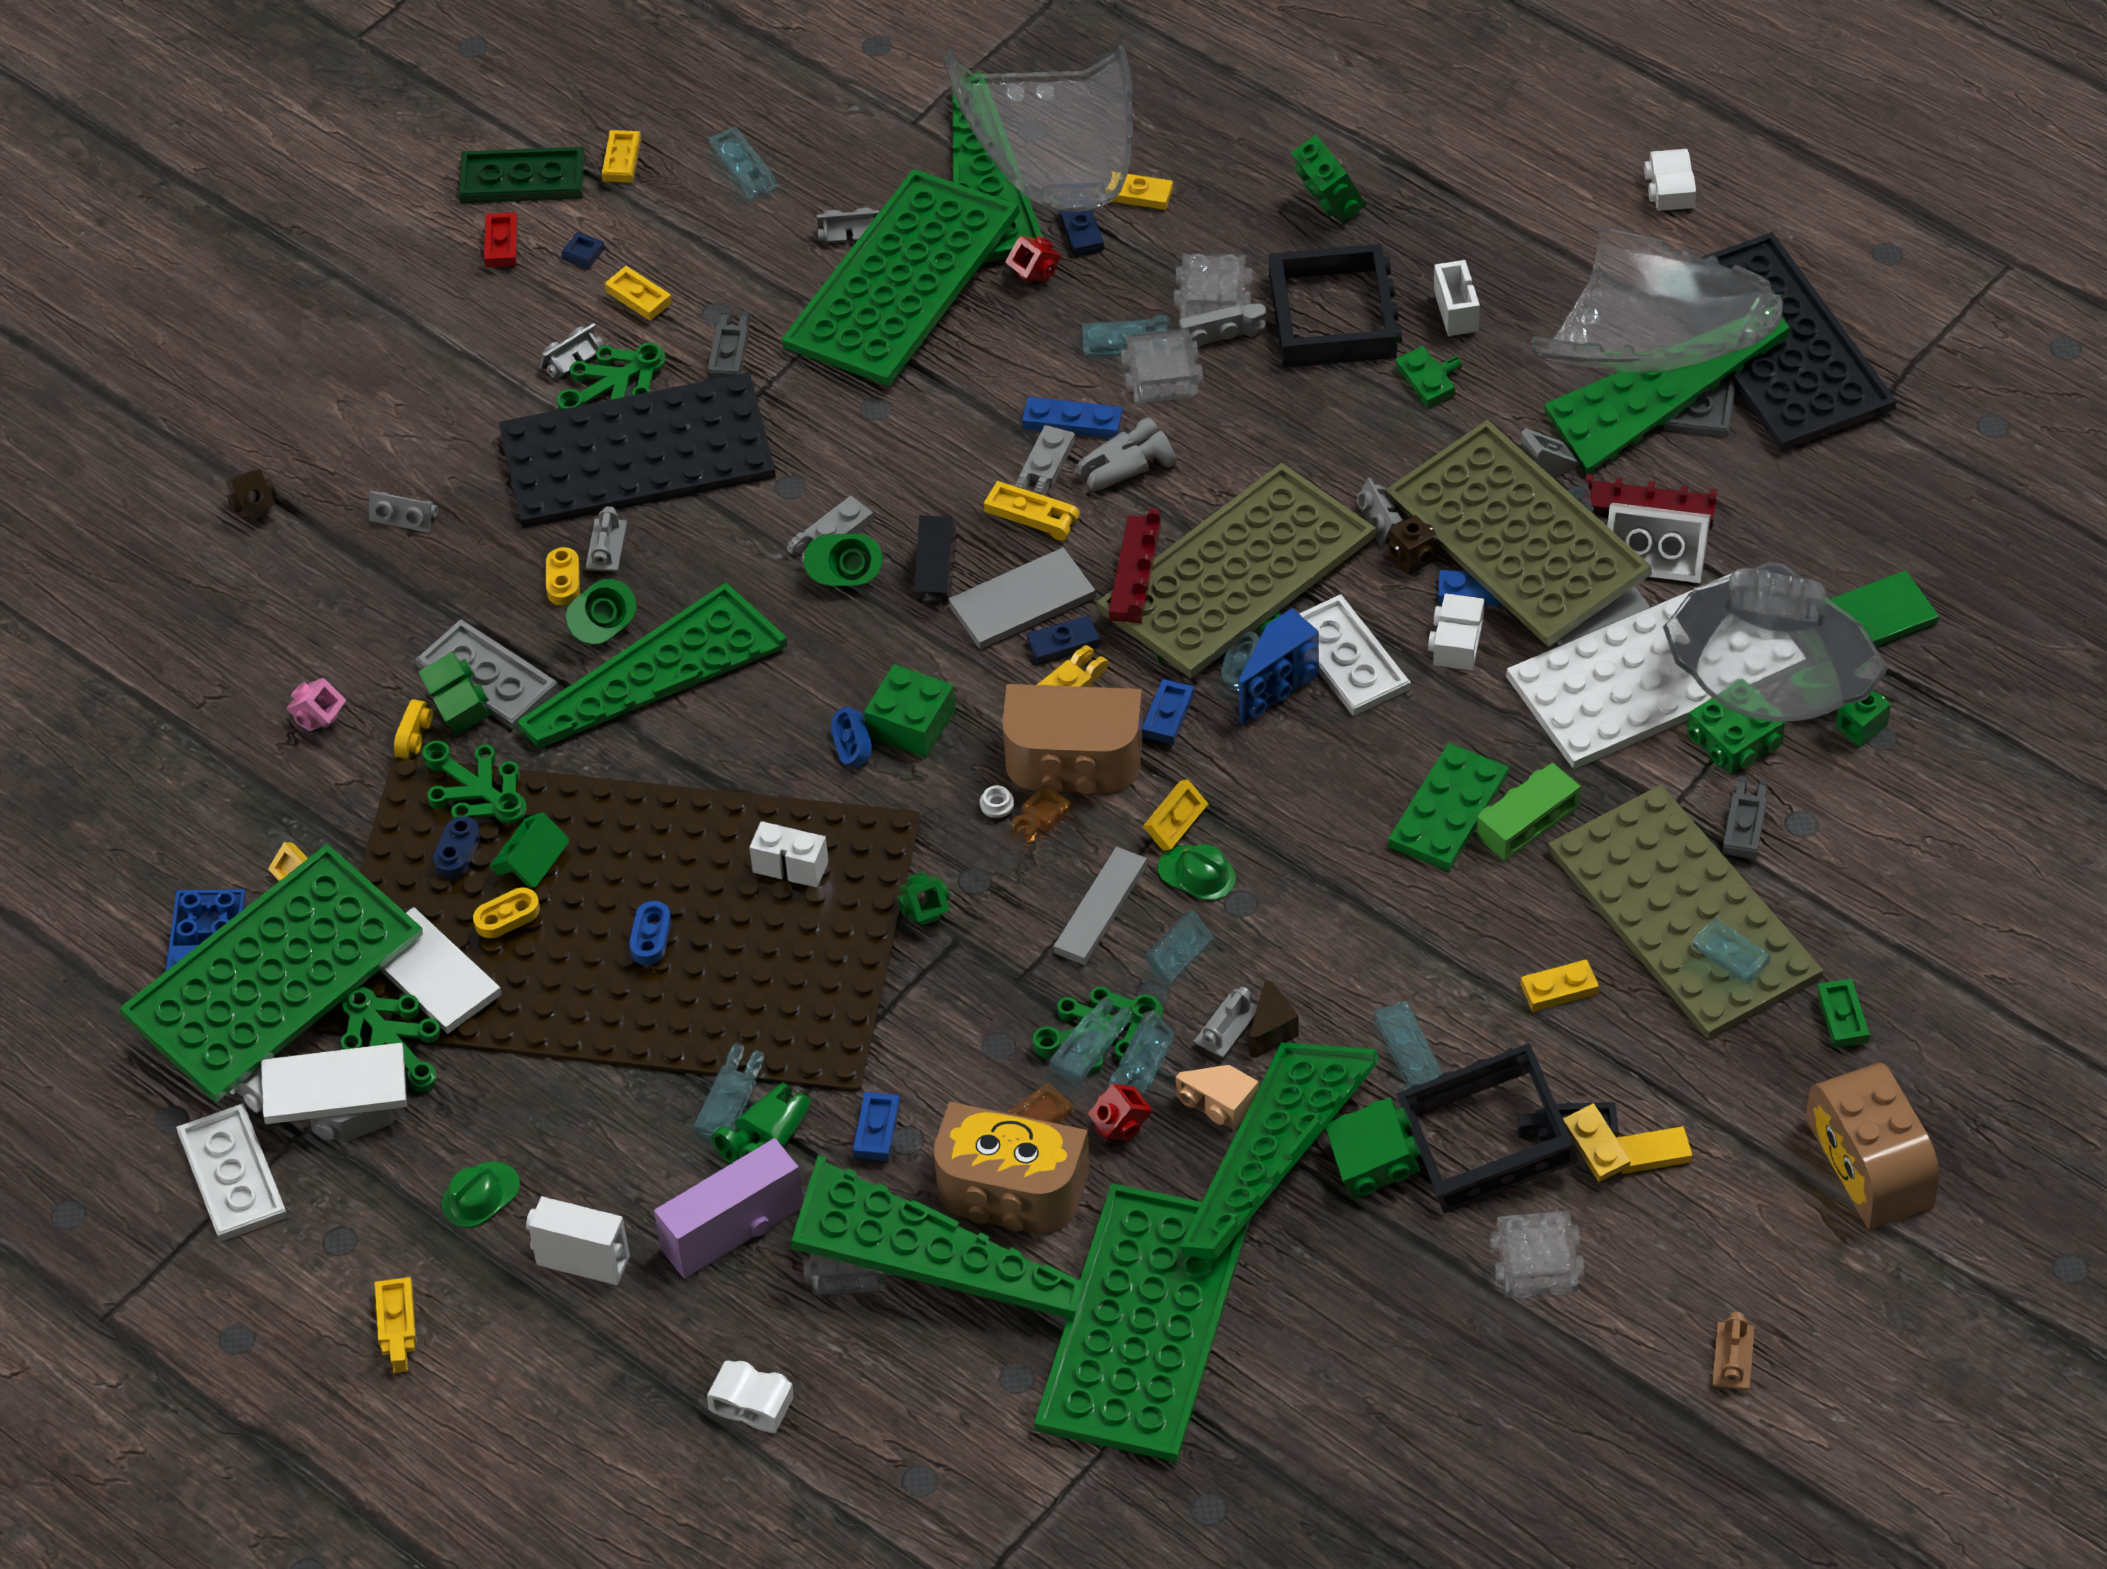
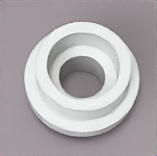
M995 785L987 788L980 798V808L989 817H1004L1014 807L1012 794L1003 786Z

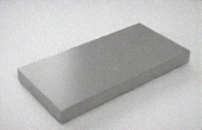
M1064 547L955 595L948 599V603L953 613L981 650L1096 598V592Z
M462 619L415 659L417 667L421 670L451 651L460 661L466 659L475 673L471 680L474 685L480 684L489 698L485 705L491 716L512 730L518 726L517 721L539 707L558 690L557 681Z

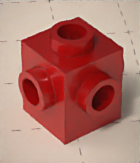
M1019 236L1005 263L1017 271L1016 275L1029 283H1033L1034 280L1047 283L1049 278L1055 273L1062 255L1053 250L1054 244L1044 237L1037 236L1034 239Z
M1112 1083L1107 1091L1098 1097L1096 1104L1089 1111L1088 1115L1096 1124L1095 1129L1100 1136L1107 1140L1128 1142L1139 1133L1140 1127L1152 1114L1153 1110L1135 1086Z

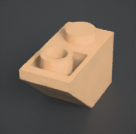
M1230 1065L1179 1072L1176 1076V1097L1185 1106L1196 1108L1208 1115L1213 1122L1219 1125L1224 1124L1233 1130L1243 1121L1258 1091L1257 1080Z

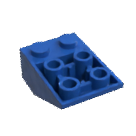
M1293 608L1266 625L1239 678V722L1242 725L1252 718L1261 716L1267 708L1278 701L1286 699L1292 691L1303 684L1310 683L1319 674V631Z
M245 889L176 890L166 971L245 909Z

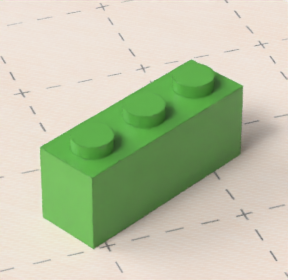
M1552 762L1544 769L1536 770L1526 782L1518 788L1510 789L1500 801L1493 806L1485 807L1477 817V838L1503 861H1507L1580 807L1581 786Z

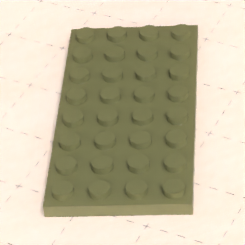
M1488 419L1385 489L1386 495L1392 500L1393 504L1408 518L1417 515L1425 524L1431 525L1437 535L1436 544L1548 647L1652 575V568L1648 562Z
M1280 463L1155 557L1142 623L1112 622L1191 679L1376 537V527L1288 466ZM1113 590L1097 601V611L1108 619Z
M1662 785L1641 794L1548 843L1549 854L1707 1040L1823 978V969Z

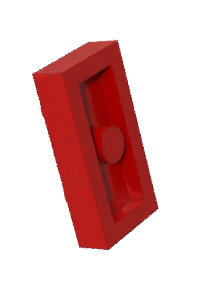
M517 212L485 215L484 261L486 268L517 266Z

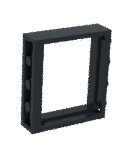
M1382 244L1269 254V281L1283 368L1397 358V342H1402L1401 325L1395 326V321H1398L1397 302H1391V298L1395 296L1393 279H1387V275L1391 274L1389 256H1383ZM1375 271L1384 330L1294 338L1285 279Z
M1530 1043L1515 1049L1511 1047L1502 1054L1488 1059L1477 1060L1470 1066L1454 1072H1445L1436 1079L1423 1084L1412 1085V1088L1396 1093L1401 1108L1405 1109L1410 1120V1132L1417 1142L1421 1153L1420 1157L1443 1214L1578 1163L1573 1143ZM1529 1073L1556 1138L1442 1181L1416 1116Z

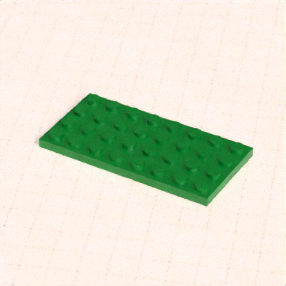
M912 169L782 337L783 348L890 386L1020 214L1018 204Z
M326 844L119 1008L120 1016L217 1103L260 1068L262 1060L271 1059L350 995L351 992L356 990L423 935V928L330 845Z
M1111 1183L1080 1278L1083 1286L1074 1320L1067 1319L1036 1415L1034 1430L1178 1462L1251 1218L1217 1259L1184 1256L1180 1245L1202 1202Z

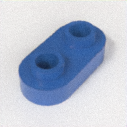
M847 706L840 708L833 716L831 733L840 761L846 765L858 768L864 765L871 756V741L862 713Z
M649 901L642 904L636 911L629 945L632 958L640 964H654L661 960L665 954L671 927V915L669 908L664 903Z

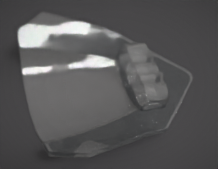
M1768 562L1751 569L1741 568L1732 572L1731 576L1696 587L1687 595L1679 608L1663 626L1675 664L1692 675L1700 687L1714 700L1735 712L1761 720L1787 722L1811 719L1828 714L1843 705L1866 700L1888 670L1864 626L1827 598L1826 590L1821 583L1803 579L1792 569L1779 562Z

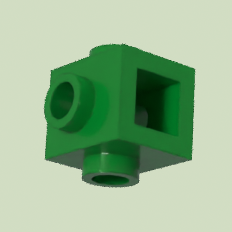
M921 872L907 877L908 883L899 886L901 895L897 896L898 904L904 916L908 915L909 919L921 922V924H928L941 918L940 914L950 911L947 902L950 900L947 886L938 877L933 875L927 876L926 872ZM924 892L925 898L919 903L916 894Z

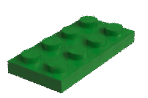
M1448 743L1388 838V847L1450 872L1477 828L1478 815L1485 807L1492 804L1508 778L1509 766Z

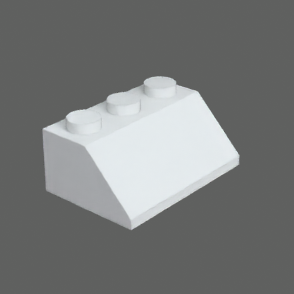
M1612 503L1610 505L1607 527L1651 565L1652 575L1649 577L1701 583L1710 515Z

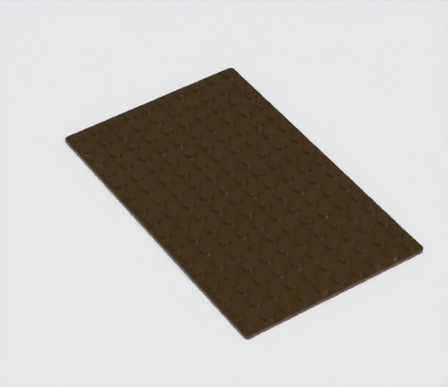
M397 757L393 759L359 872L405 913L415 907L501 988L502 995L447 1034L440 1028V1036L434 1042L427 1043L418 1038L399 1037L403 1042L776 1084L784 1082L787 1085L858 1092L861 1090L901 912L897 896L901 895L899 886L906 884V878L909 876L921 822L919 812L519 769L520 779L516 782V792L526 801L527 811L525 816L514 823L500 822L495 816L473 818L479 827L480 841L469 867L459 877L445 878L436 872L433 855L446 825L453 819L452 807L458 803L478 805L489 802L483 798L449 801L444 808L434 809L429 805L427 797L430 788L434 786H443L444 788L461 787L464 785L444 771L437 772L431 770L425 765L424 759H403ZM458 763L478 777V765ZM492 767V787L502 793L503 782L500 779L499 767ZM508 771L505 774H512L514 771ZM436 796L434 799H440L443 796ZM543 812L569 838L567 846L534 888H529L513 871L498 876L489 867L523 820L532 815ZM460 813L458 816H464L467 813ZM761 821L826 836L829 862L817 888L788 881L786 860L783 856L784 875L782 879L753 873L749 847ZM517 888H528L537 894L540 911L534 920L496 938H485L476 932L473 914L482 904ZM659 901L667 905L671 915V927L665 954L661 960L654 964H640L632 958L629 945L636 911L646 902ZM380 970L359 986L370 989L376 998L399 1000L402 996L406 995ZM357 1000L353 1003L360 1005L363 1004L365 1000ZM342 1001L314 1023L316 1031L345 1035L347 1033L350 1017L344 1013ZM405 1004L403 1006L406 1010L414 1007L413 1004ZM420 1008L417 1016L411 1019L403 1018L400 1014L377 1012L387 1021L420 1024L424 1019L430 1018ZM364 1020L360 1037L371 1038L372 1029ZM431 1027L424 1029V1032L427 1034L433 1033L435 1031V1029Z

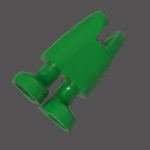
M782 1082L736 1119L737 1133L730 1128L720 1127L711 1135L712 1144L717 1152L730 1164L774 1138L784 1148L805 1118L811 1105V1098L803 1093H798L789 1101L792 1088Z

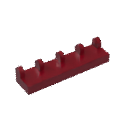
M1591 474L1586 476L1583 505L1593 514L1609 516L1610 505L1612 503L1707 514L1710 515L1709 528H1713L1717 489H1711L1709 494L1688 492V486L1681 485V491L1655 488V482L1650 481L1648 482V487L1622 484L1623 478L1616 477L1615 483L1594 481V475Z
M1149 509L1147 517L1128 515L1109 607V621L1142 623L1161 530V515L1158 509Z

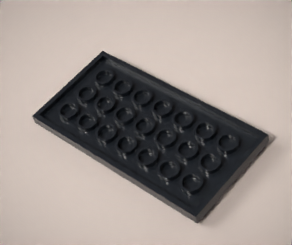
M1773 232L1660 273L1661 283L1700 337L1773 306L1776 307L1790 327V336L1763 355L1758 354L1744 363V368L1739 372H1731L1727 375L1729 378H1732L1736 385L1735 387L1781 452L1896 410L1897 400Z
M750 372L499 422L522 528L600 513L605 507H613L616 510L776 478L775 467Z

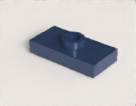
M1088 199L1058 205V213L1074 256L1104 250V241Z
M1089 615L1026 633L1027 642L1037 664L1072 655L1084 645L1091 648L1100 646V638Z

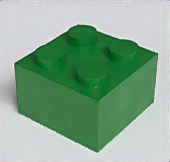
M893 664L864 710L865 725L869 738L927 758L956 711L954 685Z

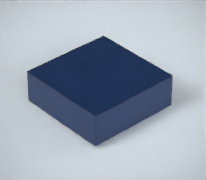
M576 232L562 250V260L590 269L605 250L604 241Z

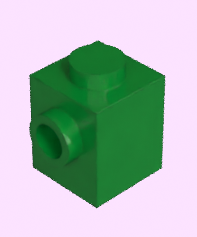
M1870 689L1863 697L1845 702L1838 707L1836 729L1859 747H1862L1888 726L1891 704L1883 695Z

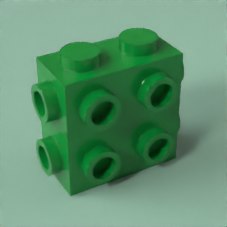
M1316 134L1291 152L1297 162L1293 166L1294 170L1302 179L1304 186L1312 197L1318 199V203L1329 218L1335 215L1342 224L1367 206L1347 172Z
M1740 680L1689 712L1687 733L1694 744L1700 745L1710 754L1711 759L1716 765L1722 766L1732 775L1742 768L1750 767L1756 759L1767 752H1774L1781 746L1784 738L1785 721L1777 710L1771 709L1762 700L1760 694L1755 689H1750Z
M1391 1097L1374 1101L1367 1107L1353 1113L1341 1115L1334 1121L1329 1122L1325 1127L1342 1180L1353 1198L1369 1195L1378 1188L1393 1182L1403 1181L1410 1175L1420 1171L1416 1157L1421 1155L1419 1147L1413 1135L1408 1137L1406 1131L1407 1128L1411 1127L1410 1120L1403 1107L1397 1109Z

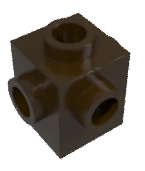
M260 468L225 481L230 491V495H227L228 503L234 513L239 512L240 517L250 516L251 520L258 519L269 514L268 507L275 505L273 497L277 496L274 485L269 478H264ZM251 491L254 493L253 500L249 497Z
M1414 515L1405 521L1398 522L1390 529L1389 556L1408 575L1435 561L1437 535L1433 527L1425 524L1417 515Z

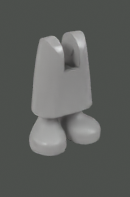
M1146 417L1138 422L1135 430L1128 434L1126 432L1119 433L1085 456L1077 464L1076 470L1083 479H1087V484L1091 490L1097 492L1148 471L1149 467L1146 460L1155 458L1166 468L1175 465L1177 460L1165 434L1162 431H1158L1157 425L1151 418Z

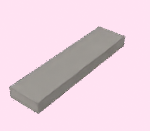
M1116 846L1054 945L1055 954L1083 965L1087 963L1147 867V858Z

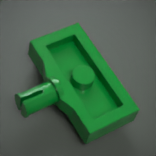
M1421 346L1395 359L1396 368L1428 409L1456 395L1455 386L1449 380L1447 374L1462 368V363L1457 355L1443 363H1439L1431 357L1424 346Z

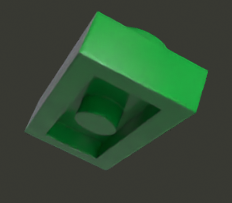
M1852 978L1819 983L1817 985V995L1833 1047L1840 1048L1869 1043L1870 1034Z

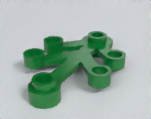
M650 342L640 345L637 351L614 349L608 345L599 347L596 351L599 365L576 361L570 366V374L572 380L578 383L585 382L589 377L601 378V380L581 392L574 389H566L560 392L557 397L558 410L585 405L612 388L611 399L625 397L629 378L640 373L638 385L632 390V395L651 392L650 385L653 372L660 370L666 362L664 351L657 344ZM603 355H610V357H607V358H603L602 356H603ZM616 361L629 363L622 368L611 367ZM578 370L584 371L582 373H576V371Z
M432 741L425 745L423 748L425 765L433 771L446 772L464 785L461 787L444 788L443 786H434L430 788L427 797L432 808L442 809L447 806L449 801L483 798L489 803L478 805L458 803L454 805L451 810L452 818L462 817L458 816V814L467 813L464 817L473 819L495 816L500 822L514 823L525 816L527 811L526 801L516 792V782L520 779L517 763L506 761L499 766V775L503 782V792L500 793L492 787V765L496 762L495 750L492 746L484 744L475 750V759L478 764L477 777L451 759L449 746L445 742ZM485 754L490 755V756H488V757H486V758L481 757L482 755H485ZM508 771H514L512 774H505ZM436 796H443L440 799H434Z
M358 987L342 1000L343 1011L350 1017L347 1033L341 1038L342 1050L363 1047L360 1034L365 1020L372 1029L370 1046L403 1044L405 1068L408 1070V1082L413 1091L427 1093L435 1087L437 1082L435 1068L427 1062H420L399 1037L418 1038L427 1043L434 1042L440 1036L439 1023L431 1018L424 1019L420 1024L387 1021L377 1013H396L406 1019L414 1018L419 1013V1002L415 996L408 994L402 996L399 1000L376 998L370 989ZM357 1000H365V1002L360 1005L353 1003ZM405 1004L414 1005V1007L410 1010H406L403 1008ZM431 1027L435 1029V1031L430 1034L424 1032V1029ZM351 1041L358 1043L352 1048L346 1046ZM418 1072L428 1073L424 1077H419L416 1075Z
M1096 987L1090 992L1092 1008L1077 1003L1074 998L1065 997L1059 1000L1057 1004L1059 1018L1063 1021H1072L1078 1018L1089 1023L1060 1033L1053 1027H1041L1033 1034V1049L1040 1057L1049 1059L1058 1054L1061 1047L1097 1036L1090 1050L1082 1056L1084 1072L1095 1075L1103 1069V1056L1117 1030L1129 1025L1130 1027L1124 1040L1117 1042L1115 1045V1058L1122 1064L1133 1062L1136 1058V1045L1145 1028L1154 1027L1162 1020L1163 1007L1152 995L1143 994L1131 1000L1111 993L1105 987ZM1100 996L1106 998L1102 1001L1096 1000V998ZM1066 1007L1073 1008L1071 1011H1064L1063 1009ZM1112 1007L1122 1011V1013L1111 1015L1102 1011ZM1126 1049L1130 1050L1131 1052L1128 1054H1123L1120 1051ZM1091 1060H1095V1061H1097L1098 1063H1096V1064H1094V1065H1091V1064H1088L1087 1062H1088V1061H1091Z

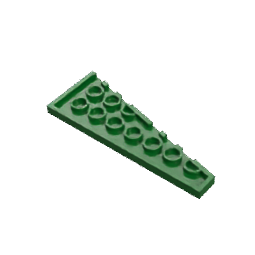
M979 72L953 78V182L1018 204L1020 214L982 264L1008 258L1019 236L1036 239L1037 236L1043 237L985 78L983 73Z
M1773 306L1544 403L1545 413L1570 451L1580 462L1579 465L1585 474L1592 475L1595 473L1594 469L1606 460L1613 461L1617 458L1618 452L1631 443L1637 444L1641 441L1643 434L1657 425H1664L1697 401L1696 397L1709 388L1711 390L1715 389L1720 385L1719 381L1728 374L1739 372L1744 368V363L1758 354L1763 355L1790 336V327L1776 307Z
M725 582L517 721L518 730L540 749L782 650L788 646L787 637Z
M1281 1042L1180 1245L1184 1256L1217 1259L1375 1068L1380 1060L1376 1049Z
M817 1156L790 1249L1074 1320L1082 1291V1281L1047 1264L1045 1266L1036 1264L1021 1255L1022 1252L1012 1247L1010 1250H1007L989 1241L990 1237L981 1232L976 1235L960 1227L958 1221L915 1200H912V1202L904 1200L890 1193L888 1187L880 1183L875 1186L858 1178L857 1172L849 1168L844 1171L826 1162V1157Z

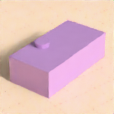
M774 1138L656 1208L654 1214L661 1251L685 1279L751 1238L763 1235L771 1226L802 1208L803 1194L799 1166Z

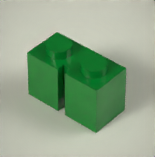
M451 651L418 672L430 695L435 697L433 700L445 722L456 735L491 715L485 705L489 698L480 684L474 685L471 680L475 673L466 659L460 661Z

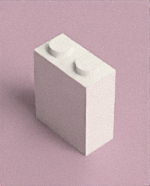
M541 1196L536 1209L532 1208L526 1221V1229L530 1231L531 1236L530 1248L534 1250L536 1265L618 1285L630 1257L623 1217Z

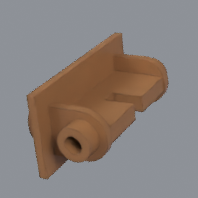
M1732 1312L1725 1323L1718 1322L1712 1384L1714 1387L1750 1390L1755 1326L1748 1325L1744 1314L1740 1312Z

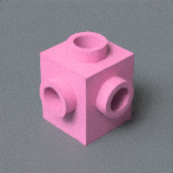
M320 678L309 684L306 682L301 683L292 692L291 697L293 700L286 710L293 716L294 721L299 726L310 732L320 727L327 728L338 717L337 712L346 702V699L326 679Z

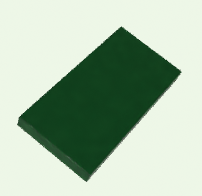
M584 147L462 151L459 201L460 203L583 198Z

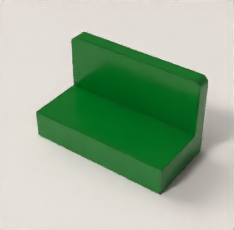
M543 812L532 815L523 820L489 867L498 876L513 871L529 888H534L567 846L569 838Z

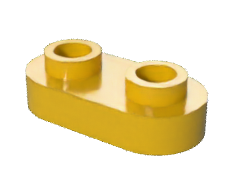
M561 547L554 549L546 558V590L548 599L553 604L560 606L569 605L580 595L578 554L571 548Z
M415 699L410 701L395 736V757L410 759L414 754L419 753L423 732L425 729L430 728L433 719V711L429 709L426 701Z
M517 888L482 904L473 914L476 932L485 938H496L534 920L540 911L538 896L531 889Z

